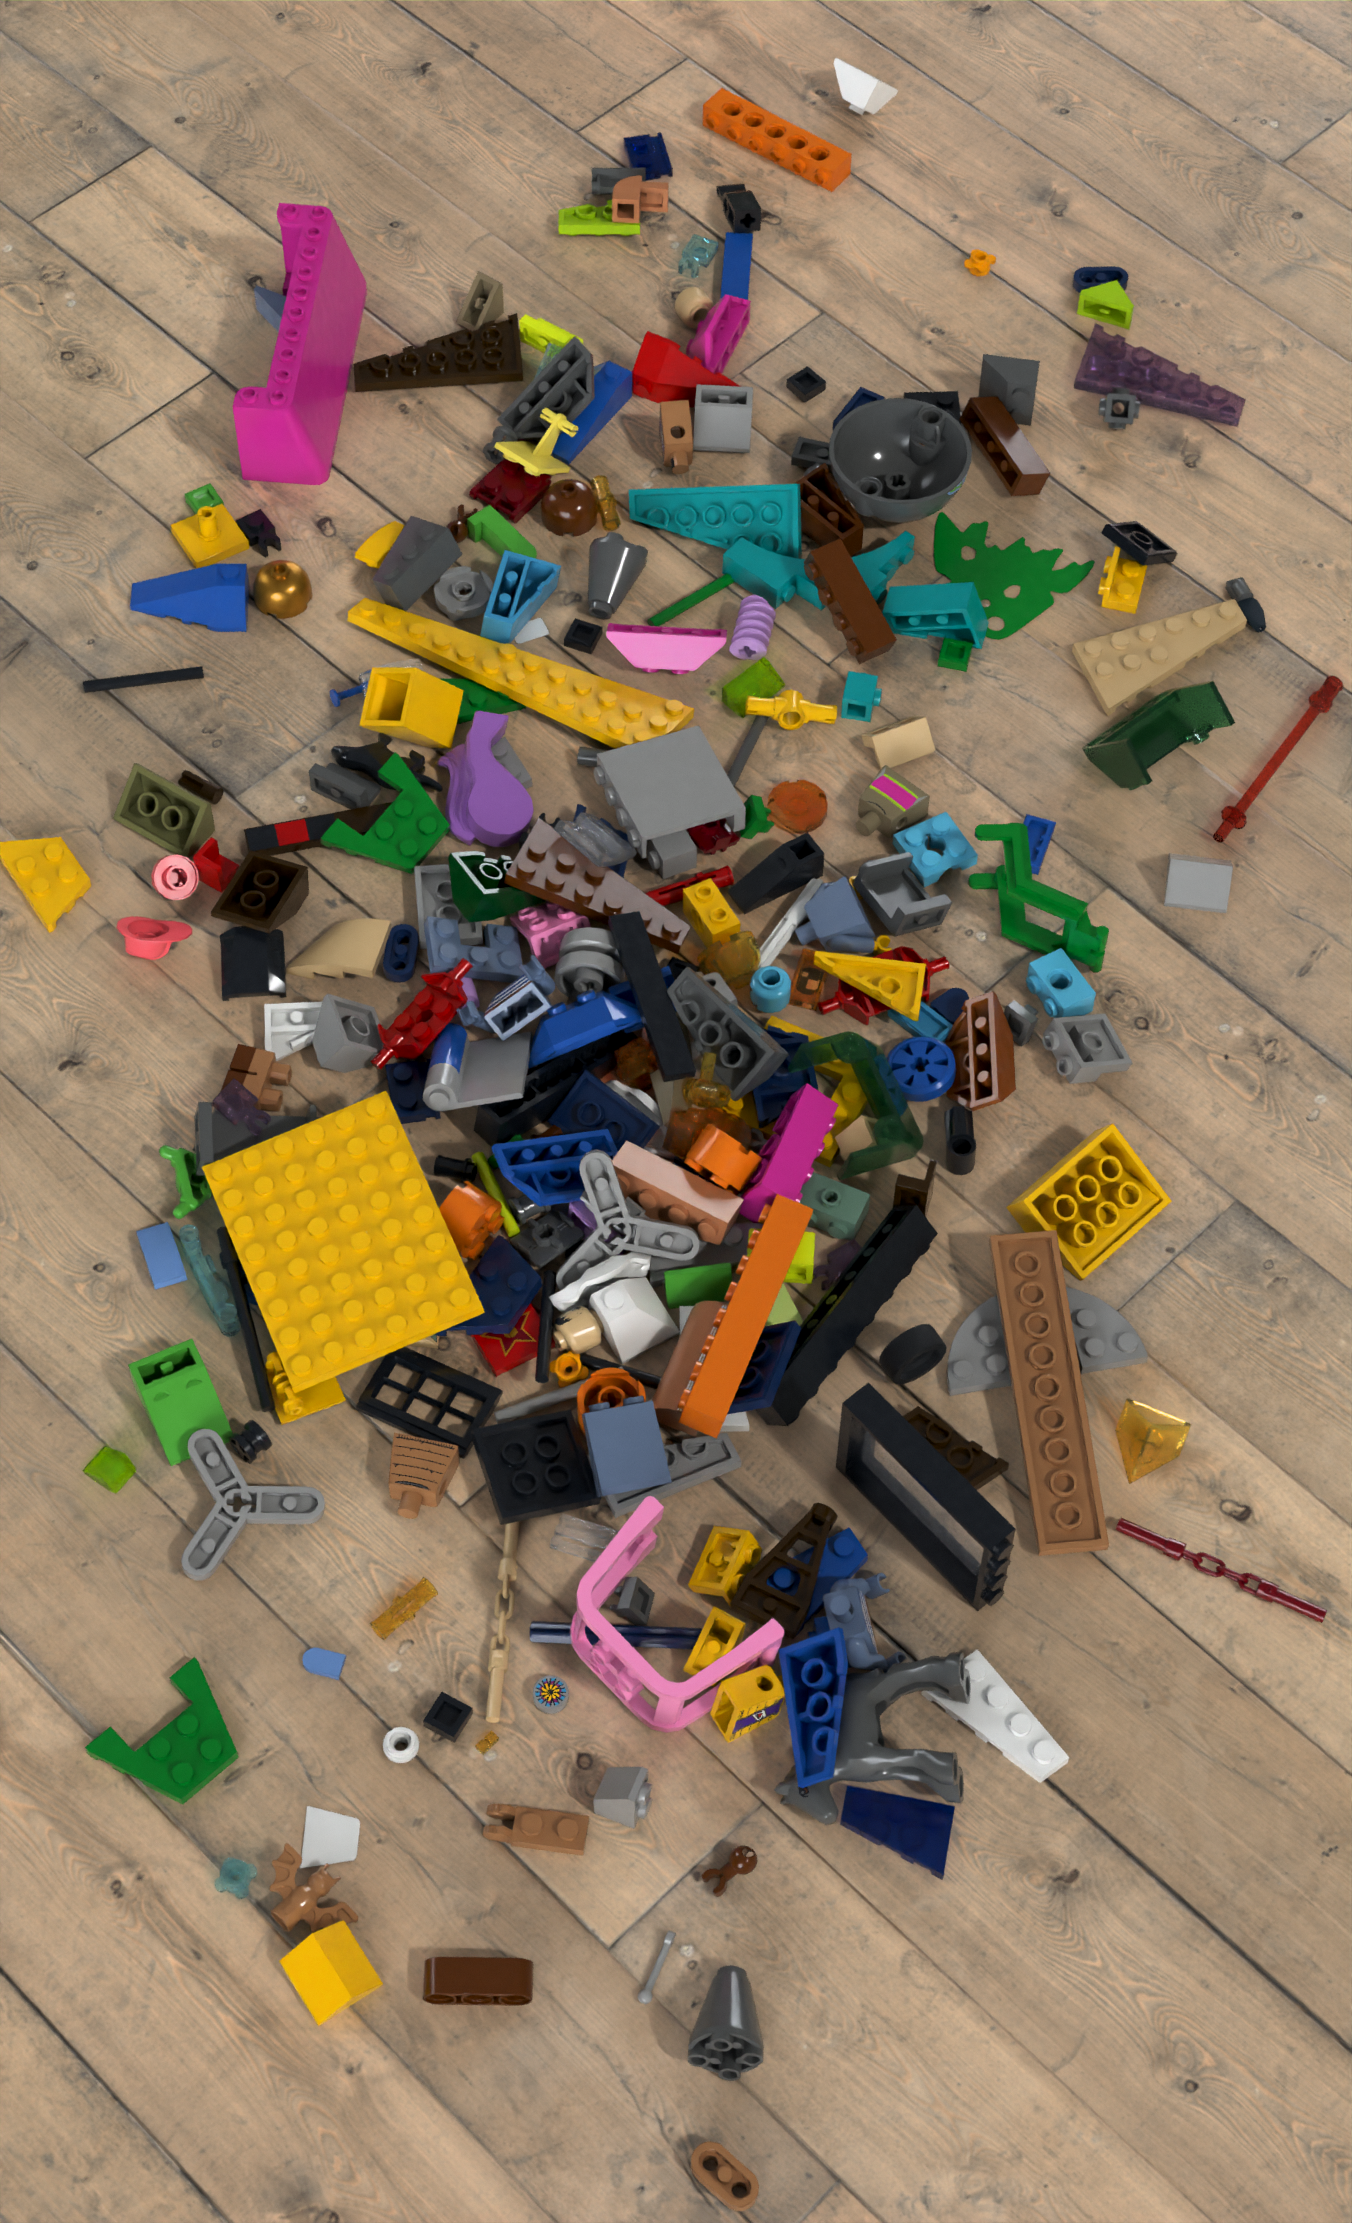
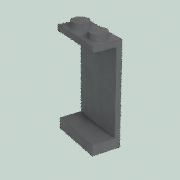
M198 1102L194 1115L196 1175L205 1176L202 1169L205 1165L321 1118L317 1117L316 1105H309L306 1117L212 1114V1102Z

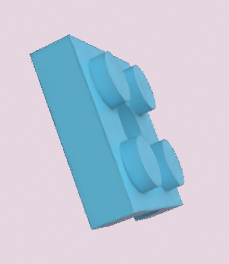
M947 812L893 834L892 844L899 854L906 852L912 854L913 859L909 868L923 887L938 882L940 876L949 868L955 870L960 867L961 870H965L977 864L978 854ZM928 836H929V847H930L931 849H932V848H936V849L941 850V851L943 852L942 857H941V855H940L939 853H937V852H935V851L927 850Z

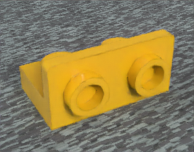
M1115 546L1113 556L1106 557L1103 573L1108 574L1107 578L1101 577L1098 594L1103 595L1101 607L1136 614L1147 565L1143 566L1138 561L1119 558L1121 548Z
M714 1526L688 1586L695 1593L721 1596L730 1606L746 1575L760 1562L762 1547L749 1530Z

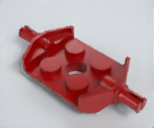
M904 946L872 957L926 964L922 991L925 1003L929 1002L930 977L934 973L949 969V962L945 956L928 962L927 958L923 959L913 948ZM841 979L838 980V991L835 992V997L818 1002L822 1015L843 1009L845 1013L864 1025H869V1017L892 1009Z
M462 958L456 967L448 973L439 972L423 974L421 976L427 986L415 996V999L402 1014L395 1018L393 1024L387 1030L381 1024L377 1025L381 1041L384 1045L381 1051L370 1061L374 1067L381 1071L392 1057L396 1059L398 1057L415 1059L429 1046L457 1014L456 1009H461L467 1003L468 998L462 988L463 982L461 979L473 968L470 962Z

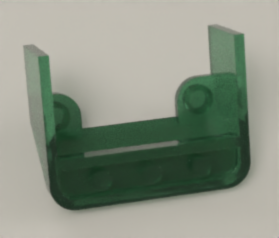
M1214 681L1169 689L1158 694L1091 740L1082 749L1088 760L1120 788L1134 790L1141 785L1151 783L1152 779L1146 769L1180 745L1188 742H1193L1194 745L1199 744L1210 737L1209 732L1213 729L1231 726L1235 721Z
M847 1031L800 1045L788 1066L790 1073L837 1059L851 1064L875 1118L879 1119L872 1131L877 1145L850 1153L837 1173L839 1180L905 1161L918 1154L924 1142L922 1133L885 1054L878 1044L855 1032Z

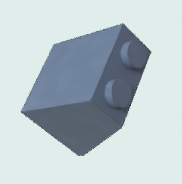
M643 1395L623 1399L624 1406L610 1408L609 1402L589 1405L590 1412L582 1414L597 1497L672 1483L653 1400L644 1402Z

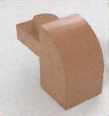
M631 176L617 182L613 188L612 222L639 223L641 211L668 212L669 183L642 182V176Z

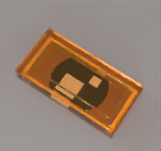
M803 948L791 982V994L788 1004L817 1011L818 1002H820L829 973L814 965L815 951Z

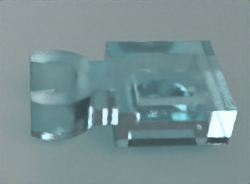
M694 234L682 251V259L678 264V273L682 274L685 269L689 268L691 269V278H696L699 275V266L707 268L718 252L719 242Z

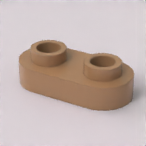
M704 2142L695 2148L691 2157V2170L694 2177L728 2208L734 2211H744L751 2208L755 2204L759 2192L756 2176L717 2142ZM707 2160H713L717 2163V2168L713 2171H708L703 2167V2163ZM736 2186H742L745 2188L746 2194L743 2197H736L733 2195L732 2189Z

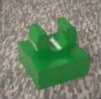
M751 795L744 803L746 807L745 829L740 830L741 837L752 839L758 831L767 833L774 826V822L767 820L771 810L764 807L762 797Z

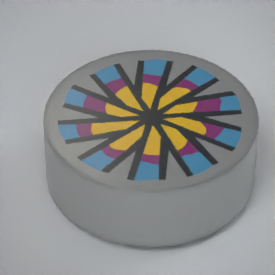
M550 1675L542 1677L536 1682L533 1688V1701L540 1711L554 1714L566 1707L569 1700V1690L563 1679Z

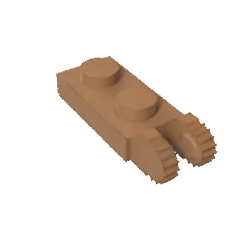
M498 1803L487 1806V1816L493 1819L513 1821L514 1824L513 1830L505 1826H484L482 1836L486 1839L511 1843V1846L584 1855L589 1816L520 1806L514 1808L510 1805Z

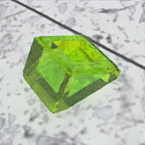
M104 1446L82 1471L105 1489L116 1494L135 1474L137 1469L125 1453Z

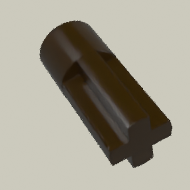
M183 771L182 777L178 780L180 786L212 804H217L223 796V788L190 771Z

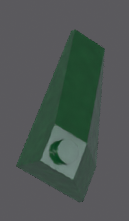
M465 851L450 853L448 857L452 900L469 923L495 920L546 901L504 883L506 873L513 863L510 856L500 855L497 860L485 858L484 852Z

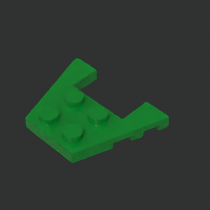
M395 752L378 771V777L399 791V796L364 836L337 818L320 840L324 846L330 848L334 846L346 850L348 854L354 856L362 855L374 859L376 863L413 874L414 866H420L449 832L450 824L399 754Z
M195 1657L169 1677L171 1684L191 1705L138 1750L133 1751L111 1726L85 1747L90 1757L96 1760L100 1759L112 1765L113 1769L135 1777L147 1787L182 1805L239 1758L200 1664Z

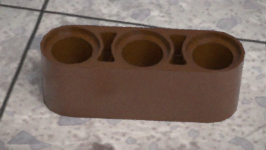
M433 1957L425 1960L423 2000L427 2003L437 2005L519 2006L532 2002L533 1962L528 1959Z

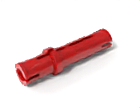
M727 865L708 873H695L692 878L645 892V894L660 905L666 906L682 901L683 889L711 878L719 889L734 885V878L730 867Z

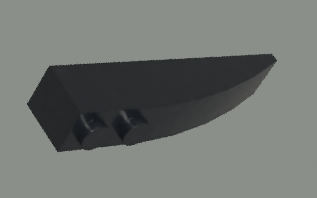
M624 1029L563 1054L526 1076L523 1098L478 1105L474 1131L491 1147L493 1144L507 1143L516 1134H524L551 1117L585 1069L597 1078L602 1079L640 1046L642 1040L633 1032L625 1033Z

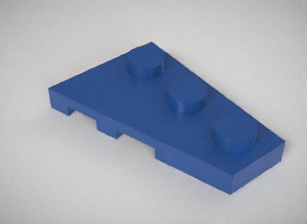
M850 1527L827 1539L810 1611L796 1636L804 1628L807 1621L814 1614L817 1615L824 1607L823 1595L830 1593L832 1585L838 1580L850 1579L867 1561L868 1554ZM814 1546L792 1558L807 1564L810 1561ZM781 1567L767 1579L766 1583L781 1592L793 1596L798 1590L800 1576L791 1570Z

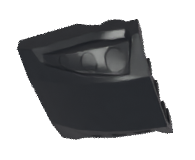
M238 926L220 935L223 1001H229V998L275 995H280V998L286 997L283 931L275 929L271 933H266L246 926Z

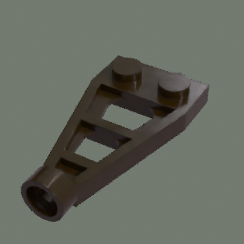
M814 1503L810 1511L746 1575L730 1603V1610L763 1626L774 1618L783 1627L784 1636L794 1640L810 1611L828 1534L838 1518L836 1512L825 1504ZM798 1540L814 1546L810 1561L807 1564L787 1555ZM784 1567L799 1574L800 1582L795 1595L790 1596L767 1585V1579L778 1568Z

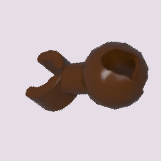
M461 504L457 509L458 519L446 526L457 543H461L467 538V518L477 513V508H474L471 513H467L464 516V505Z
M745 1845L735 1847L729 1855L728 1863L719 1870L715 1868L708 1869L702 1874V1879L705 1883L711 1878H720L719 1886L713 1889L715 1897L724 1894L727 1889V1882L735 1875H746L755 1869L757 1855L751 1847ZM749 1851L753 1853V1856L745 1857Z

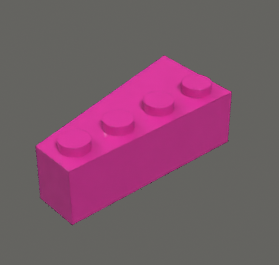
M808 1083L790 1096L772 1129L777 1134H773L763 1145L758 1154L763 1160L746 1184L747 1190L739 1196L744 1199L739 1213L753 1223H760L758 1220L765 1203L772 1206L776 1194L798 1203L801 1201L803 1196L800 1192L801 1188L814 1172V1168L811 1167L812 1163L825 1147V1143L822 1142L824 1136L832 1129L836 1122V1118L833 1116L838 1104Z

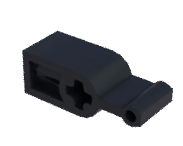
M744 183L717 186V195L723 202L724 215L733 232L760 231L761 207L751 190L746 191Z

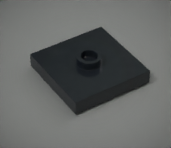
M1138 521L1106 524L1101 532L1143 566L1173 562L1178 554L1176 550Z

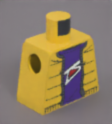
M764 1665L721 1681L710 1715L727 1743L773 1720L779 1715L785 1700L782 1675L776 1676L771 1666Z

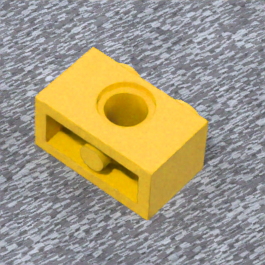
M711 878L683 889V913L712 957L740 945L741 923Z

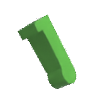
M491 505L467 518L468 537L475 543L483 539L501 557H503L504 550L537 559L535 547Z

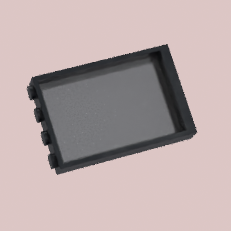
M868 1382L842 1403L836 1468L977 1611L986 1604L989 1606L994 1605L1004 1594L1003 1588L1007 1579V1569L1011 1562L1009 1559L1011 1550L1014 1547L1013 1540L1016 1529Z

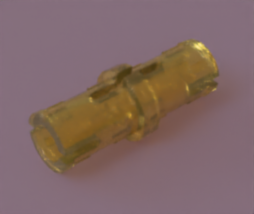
M598 475L591 479L590 486L596 497L603 529L614 531L621 525L616 511L617 501L610 491L607 477Z
M422 1578L418 1584L402 1597H395L392 1600L393 1605L376 1620L372 1621L370 1626L382 1640H386L405 1621L411 1622L416 1618L415 1613L433 1597L438 1595L437 1590L428 1579ZM413 1599H415V1601L411 1605H409L397 1617L393 1619V1616H395L400 1610H402Z

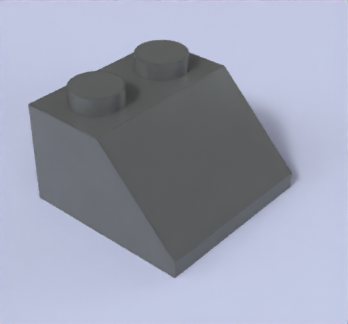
M983 354L978 397L998 396L1016 424L1031 426L1040 361Z

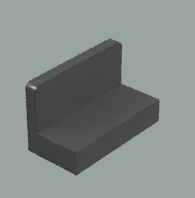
M315 763L309 770L312 791L349 809L370 806L381 792L380 785L334 763H329L326 768Z

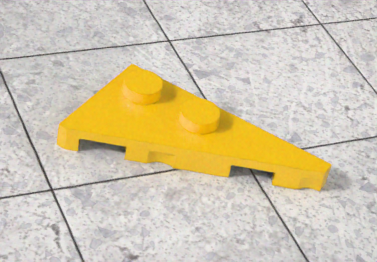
M815 951L814 965L911 1020H919L926 964Z

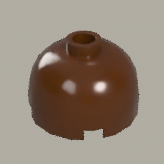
M564 479L553 483L544 493L541 502L542 523L550 532L559 536H564L563 532L573 533L574 537L589 532L596 525L598 515L595 494L587 484L579 480Z

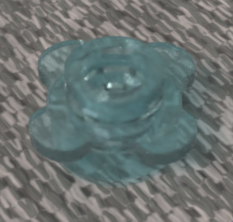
M233 1857L225 1859L220 1870V1877L214 1882L216 1890L218 1892L228 1891L234 1893L238 1899L247 1897L250 1893L248 1888L250 1882L257 1876V1868L253 1864H246L244 1861ZM235 1875L239 1876L237 1881H234L232 1878Z

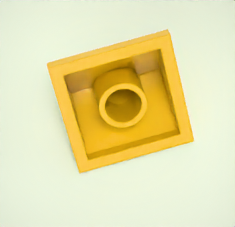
M344 1920L310 1934L279 1960V1963L318 2026L383 1985Z

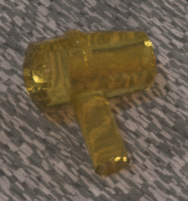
M704 1052L700 1079H689L685 1083L683 1096L686 1102L699 1108L726 1107L731 1098L729 1087L712 1081L717 1054Z

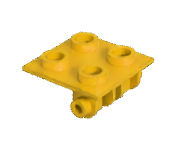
M272 1352L267 1355L265 1368L275 1404V1411L281 1425L346 1401L336 1376L294 1393L278 1352Z

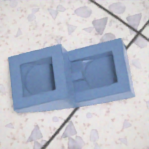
M168 1222L136 1231L155 1290L187 1280L185 1269Z

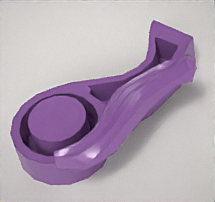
M475 711L465 743L445 753L437 761V765L446 767L450 775V786L445 806V817L450 824V831L455 837L469 846L472 845L475 838L493 847H508L518 843L523 832L527 833L534 812L533 802L520 781L494 758L491 748L505 734L509 719L508 715Z

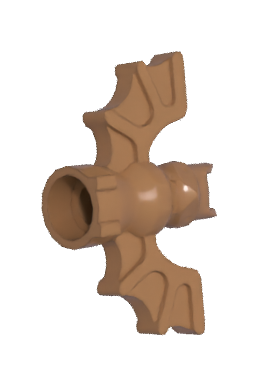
M286 1843L281 1856L272 1861L276 1878L273 1884L270 1885V1891L278 1893L283 1899L282 1902L270 1911L273 1919L286 1932H290L299 1921H304L309 1925L311 1934L342 1920L346 1924L356 1923L358 1915L345 1902H339L328 1908L316 1906L318 1899L327 1895L330 1889L341 1879L340 1876L333 1879L326 1872L329 1867L328 1863L317 1873L312 1874L305 1885L297 1886L295 1884V1875L302 1864V1857L291 1845Z

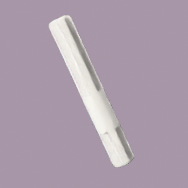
M811 879L752 958L750 964L754 967L755 971L761 967L770 966L795 933V929L807 917L804 906L811 900L820 885L823 884V880Z

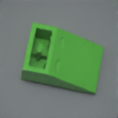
M193 1339L128 1364L133 1385L170 1466L190 1459L187 1447L188 1440L198 1430L211 1429L221 1437L224 1444L229 1442V1437L233 1434Z

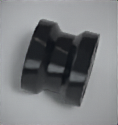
M249 1420L244 1425L243 1431L240 1433L235 1432L229 1437V1442L234 1450L249 1464L256 1460L257 1453L261 1450L266 1451L272 1446L269 1436L253 1420Z

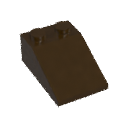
M250 850L212 909L211 916L271 933L296 915L309 894L308 867Z

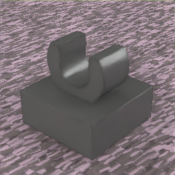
M1012 1001L1006 1006L1004 1014L1013 1034V1041L1022 1047L1031 1038L1038 1021L1036 1017L1038 1011L1029 1004L1022 1007L1016 1001Z
M625 1577L624 1585L614 1590V1593L620 1597L619 1604H612L609 1609L619 1617L626 1616L634 1625H647L655 1593L638 1577Z

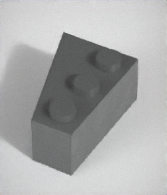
M411 515L372 581L386 605L407 611L462 555V552L449 528Z

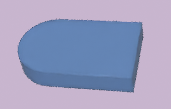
M311 1648L304 1653L302 1662L305 1670L309 1673L339 1680L346 1655L321 1648Z

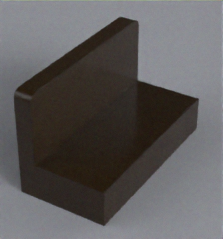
M930 1159L925 1180L898 1174L893 1207L895 1205H917L926 1217L933 1194L937 1161Z

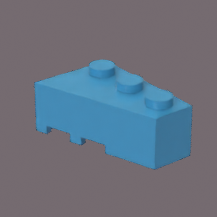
M504 550L484 614L480 636L502 644H510L557 588L561 566Z

